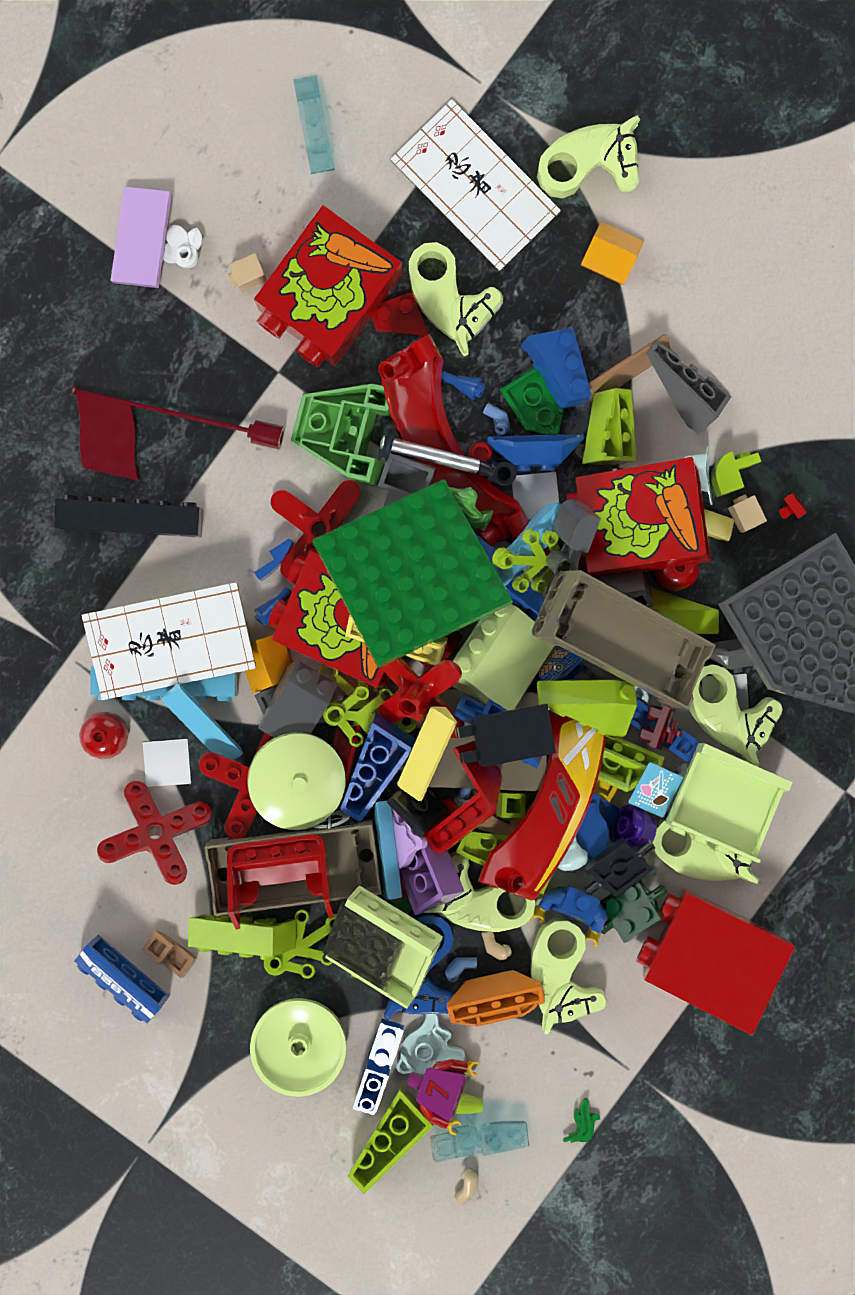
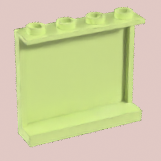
M698 743L665 823L672 826L671 831L684 836L686 832L694 835L693 840L698 843L707 845V842L716 845L714 849L726 855L729 852L737 854L736 859L749 865L751 861L760 863L761 860L757 858V855L784 791L790 790L793 782L708 744Z
M359 885L346 901L347 913L335 945L325 958L407 1009L419 993L443 936Z

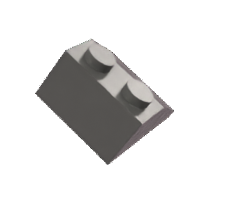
M297 660L286 667L258 729L274 738L293 732L311 734L328 707L338 684Z

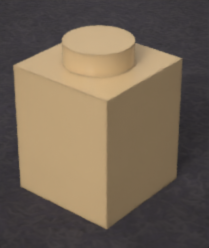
M255 253L229 264L232 272L228 276L233 287L238 286L241 293L267 281Z
M746 494L732 500L734 505L728 508L740 533L746 532L767 521L755 495L747 498Z

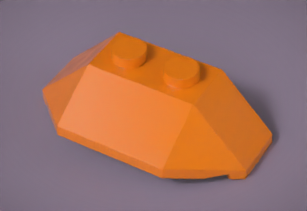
M511 970L467 980L447 1002V1009L452 1024L460 1023L478 1027L522 1017L534 1010L538 1005L545 1003L541 982Z

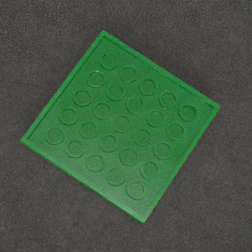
M445 479L312 540L377 668L511 605L513 601Z

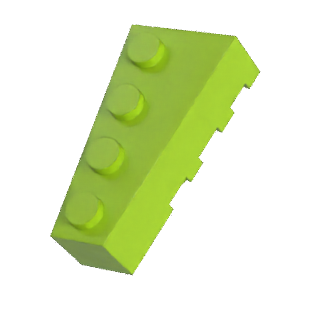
M200 914L189 918L188 947L197 948L199 952L218 950V954L229 955L234 952L239 953L240 957L258 955L262 960H273L275 956L296 948V919H287L285 922L276 923V918L254 920L253 922V917L244 916L240 917L241 929L236 930L228 915Z
M403 1084L347 1176L363 1194L434 1125L427 1120L420 1110V1104Z

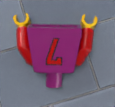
M455 1059L439 1061L433 1067H428L424 1076L411 1072L407 1085L419 1090L416 1101L420 1104V1110L427 1120L441 1128H446L452 1135L457 1134L455 1130L451 1129L452 1125L459 1124L461 1126L460 1121L454 1116L468 1074L472 1076L479 1074L471 1071L474 1064L480 1065L479 1062L473 1060L467 1062Z

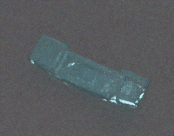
M317 75L293 79L311 174L335 170Z

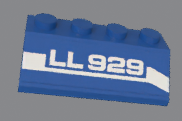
M100 935L92 939L74 960L82 973L91 975L101 989L111 992L114 995L115 1001L122 1006L126 1005L132 1010V1015L139 1021L148 1023L170 997L169 994Z

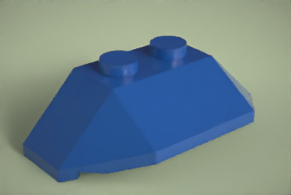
M584 434L488 436L487 444L503 461L509 462L517 468V471H531V467H540L541 471H552L583 441Z

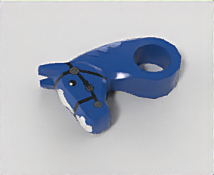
M421 913L413 918L423 925L434 924L440 927L444 933V938L437 949L430 965V970L450 952L454 938L450 922L438 913ZM426 975L418 995L406 1009L390 999L384 1012V1018L389 1020L396 1012L411 1015L448 1014L447 1002L454 994L449 990L437 987Z

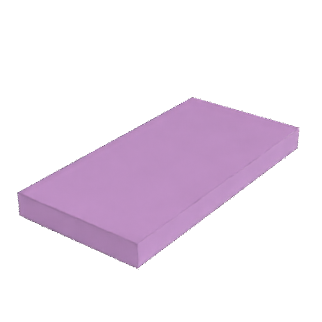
M124 187L111 282L159 288L172 199L170 191Z

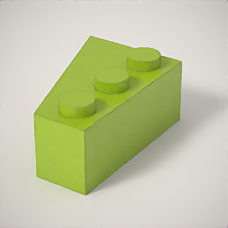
M614 388L594 393L582 464L617 466L636 462L632 390Z

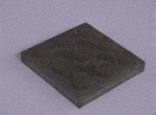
M345 898L340 904L323 954L384 991L391 980L405 942L346 907L347 899Z

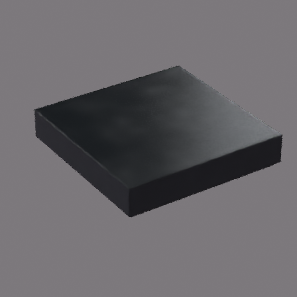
M400 788L386 802L419 837L424 835L448 810L429 788H427L422 801H418Z

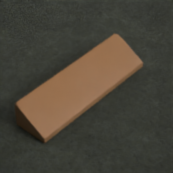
M667 334L661 335L589 382L592 397L589 398L590 402L593 403L594 393L619 388L653 366L646 352L656 340L671 350Z

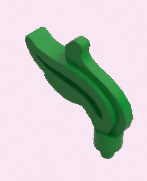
M584 1098L580 1103L579 1113L578 1109L575 1108L574 1120L578 1128L575 1132L569 1133L567 1137H564L563 1142H587L592 1138L595 1122L600 1120V1116L597 1113H589L588 1105L590 1101L588 1098Z

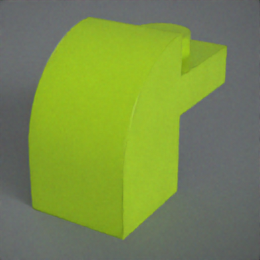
M733 451L716 461L711 472V481L716 497L744 488L739 470L760 463L759 453L751 455L750 451L736 455L737 460H735Z
M500 790L496 815L501 818H524L528 812L529 804L538 791Z

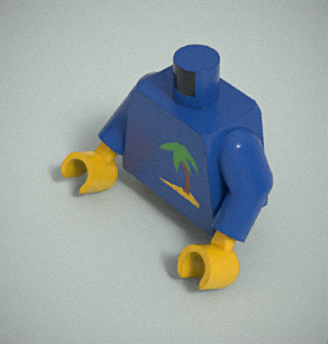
M556 887L546 893L539 905H535L534 915L530 919L533 920L534 917H539V924H543L546 911L552 910L589 926L590 928L585 935V944L587 940H592L595 942L594 947H596L601 936L600 932L607 919V912L603 907L599 906L601 900L572 887Z

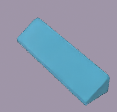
M179 683L160 698L211 752L218 753L232 760L244 754L242 748Z
M376 801L373 804L383 896L385 899L391 900L402 897L392 808L386 803L387 801Z

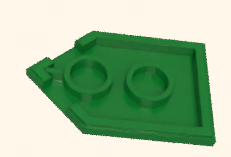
M532 368L500 389V392L525 430L546 435H559L564 409L559 407L546 387V381L539 370L536 371L535 368Z

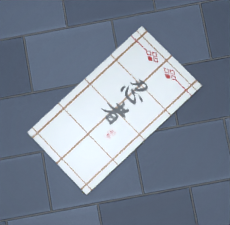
M452 99L390 159L499 272L561 212Z
M237 582L82 615L102 700L256 668Z

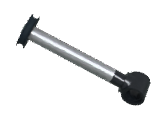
M387 425L382 435L378 460L385 458L386 462L390 452L482 475L485 476L487 481L502 486L510 485L516 478V469L509 462L492 459L486 462L394 438L395 426L393 429H389ZM501 467H505L507 476L500 480L497 475L498 470Z

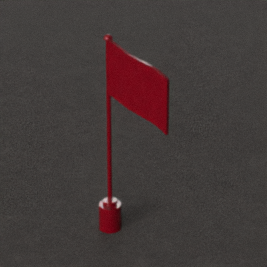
M77 386L72 388V394L77 397L80 416L79 450L83 468L139 481L135 463L136 429L132 406L246 432L247 438H251L252 444L278 450L282 446L285 432L284 426L255 420L254 424H250L249 428L84 391L78 389Z

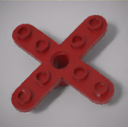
M352 480L342 482L319 513L286 490L276 491L272 495L270 502L272 509L303 532L281 563L280 571L286 579H288L290 568L297 556L301 555L307 558L310 550L317 552L312 540L319 536L314 534V526L318 523L325 524L326 533L337 529L361 496V490L356 482Z
M401 657L380 667L400 687L396 693L384 700L379 706L378 711L382 717L392 723L398 722L405 716L420 722L428 714L431 707H446L457 721L455 728L465 726L463 721L453 715L454 712L438 696L456 684L462 677V670L457 663L451 660H444L420 677ZM455 729L453 730L451 738H456Z
M264 733L256 754L274 737ZM208 752L200 759L199 768L201 772L210 778L240 790L226 821L225 831L232 839L243 838L248 833L257 812L248 791L247 782L250 767L218 753Z
M140 781L128 783L124 788V797L138 826L101 841L97 847L98 858L105 863H113L135 853L147 851L152 854L167 883L172 885L182 883L187 877V867L173 838L207 824L212 815L210 806L204 802H196L161 816L147 786ZM154 835L160 836L157 839L151 838Z

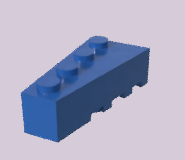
M376 713L340 810L361 822L410 755L416 738Z

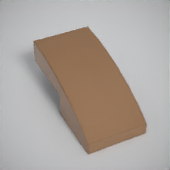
M158 930L154 931L142 948V951L158 964H164L180 978L185 977L197 960V957Z

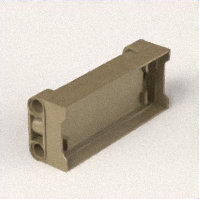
M581 570L560 571L555 576L532 628V635L552 646H560L650 693L653 699L670 708L688 710L694 699L693 690L705 661L711 657L716 646Z
M374 818L363 819L361 822L356 820L350 826L306 832L307 830L232 840L231 837L208 840V843L205 845V854L209 868L214 916L228 914L227 877H223L219 872L220 868H227L228 850L237 844L311 834L318 835L323 839L331 880L332 901L348 899L359 885L374 895L381 894L382 879ZM365 848L370 849L373 853V856L369 859L363 858L360 854ZM306 880L258 886L259 895L253 904L240 906V913L324 901L323 896H314L308 891Z

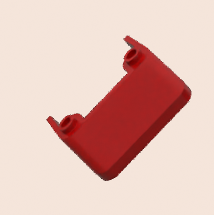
M475 741L453 749L459 761L460 752L476 750ZM478 761L461 763L478 793L460 808L450 798L442 800L448 810L424 834L430 847L435 852L441 853L449 850L495 814L502 784V773L497 765L481 767Z
M311 834L234 845L228 850V914L236 930L241 929L240 906L251 905L257 900L259 895L258 886L306 880L308 891L314 896H323L328 917H334L326 848L320 836Z

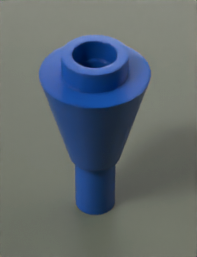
M446 371L441 375L442 381L454 385V387L473 401L476 397L480 398L483 394L485 384L482 383V378L456 376Z
M285 587L276 598L274 597L256 608L254 611L257 614L254 617L263 626L269 625V618L276 603L280 599L286 601L292 591Z

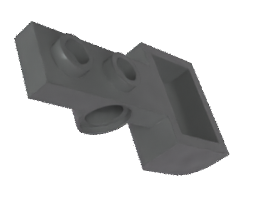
M390 452L378 483V487L388 490L383 507L430 486L436 468Z
M567 500L561 504L552 530L564 541L561 550H554L547 556L546 564L553 574L546 594L553 579L560 571H577L582 552H589L601 518L581 501ZM564 561L563 565L558 567V565Z

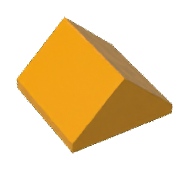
M601 221L581 266L624 285L644 241Z
M273 635L250 643L255 669L246 670L245 674L252 693L279 684L286 667L292 664L287 647L273 641Z

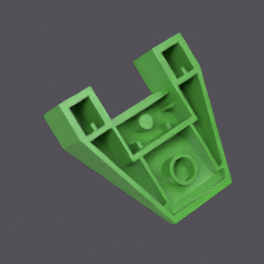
M368 384L303 394L291 441L348 478L361 484L378 487L385 464L375 458L366 457L376 415L391 417L383 386Z

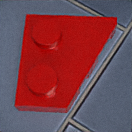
M412 292L380 303L371 316L375 329L379 332L421 337L428 334Z

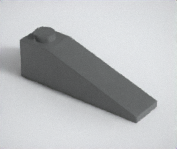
M656 340L646 354L681 418L690 429L699 435L719 417L731 396L714 379L709 376L706 379L696 373L698 368L692 364L686 366L681 362L679 355Z

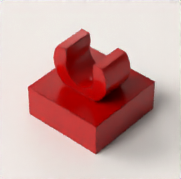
M793 491L785 496L784 500L787 502V505L779 510L784 519L792 513H795L798 518L807 513L806 508Z

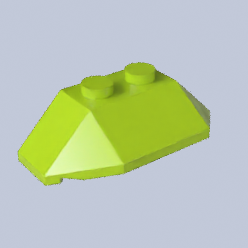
M606 735L598 780L623 791H631L636 788L649 762L662 767L665 757L617 736Z

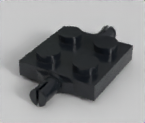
M621 837L585 864L586 870L595 878L592 883L584 887L587 894L592 895L600 888H603L617 897L654 870L652 864L644 857L655 849L654 844L648 840L637 848L632 846L624 837Z

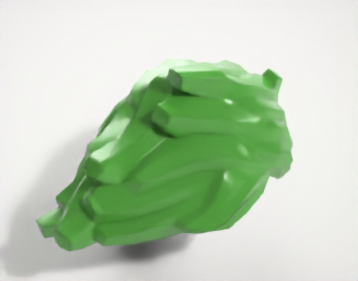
M449 487L472 529L485 531L493 511L479 512L475 503L478 496L471 487L464 489Z

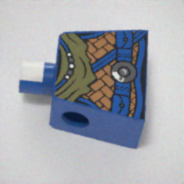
M554 646L534 680L536 683L538 681H574L584 672L582 658L560 646Z

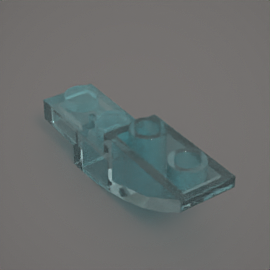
M501 1121L451 1128L457 1132L456 1135L446 1132L430 1136L435 1163L479 1153L486 1156L529 1146L527 1123L525 1121Z

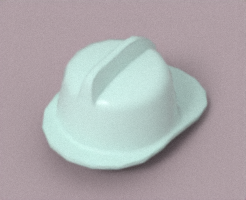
M707 447L706 453L686 456L685 458H694L699 470L701 491L708 492L712 505L709 479L710 451L709 447Z

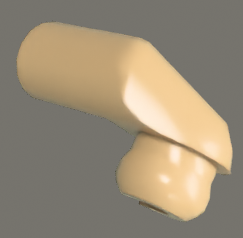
M481 932L487 953L499 960H505L511 955L512 950L510 946L496 943L493 932Z
M467 1168L461 1173V1177L464 1179V1187L454 1195L461 1205L474 1195L478 1189V1176L476 1173H473L471 1168Z

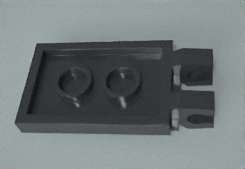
M548 704L474 716L473 720H471L472 725L454 728L456 738L474 736L476 750L460 752V763L478 761L481 767H487L556 753Z

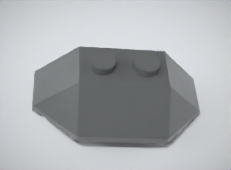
M738 638L713 643L716 646L711 657L707 660L710 663L726 668L730 674L743 672V667L752 666V670H756Z

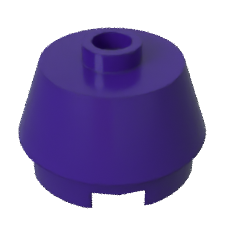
M624 805L618 810L620 816L616 825L612 824L610 827L611 841L616 842L621 837H624L632 846L637 848L648 840L653 843L657 831L655 820L644 809L637 806Z

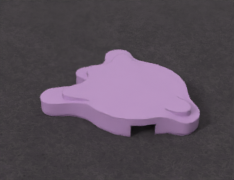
M392 809L398 868H406L412 862L415 853L420 849L426 848L427 840L424 836L419 837Z

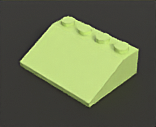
M511 604L480 619L453 660L462 670V677L453 687L484 704H487L490 699L506 710H513L517 707L554 646L533 636L532 628L535 622L518 607Z

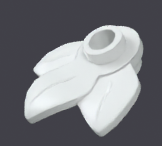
M171 225L166 235L168 243L164 247L163 260L167 263H177L182 268L194 267L198 262L197 251L203 242L201 232L198 228H194L187 233L181 226Z

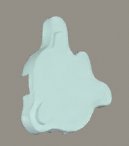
M426 1014L422 1024L412 1029L404 1037L401 1044L400 1057L396 1063L399 1073L408 1074L415 1072L425 1074L426 1069L433 1067L436 1062L448 1059L465 1060L466 1055L463 1048L447 1044L452 1037V1032L439 1025L438 1014Z

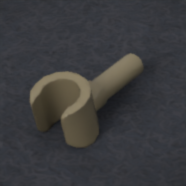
M586 439L573 451V455L578 461L583 459Z

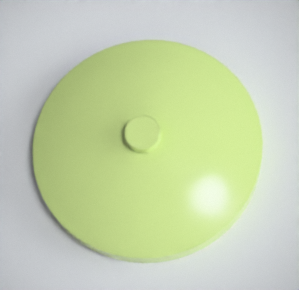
M302 732L287 733L270 740L257 752L248 772V791L256 810L271 824L289 830L307 829L326 820L340 804L345 790V771L336 751L321 738Z
M304 998L288 999L269 1008L257 1022L250 1043L251 1060L261 1080L281 1094L296 1097L312 1095L329 1086L343 1067L347 1049L345 1032L337 1016L323 1004Z

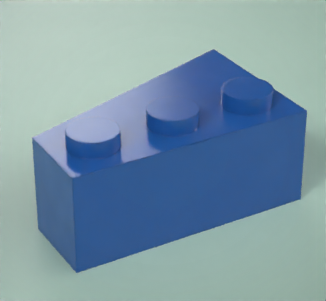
M573 328L530 335L526 338L521 347L524 352L527 351L534 362V368L541 373L546 381V387L561 409L583 405L592 397Z

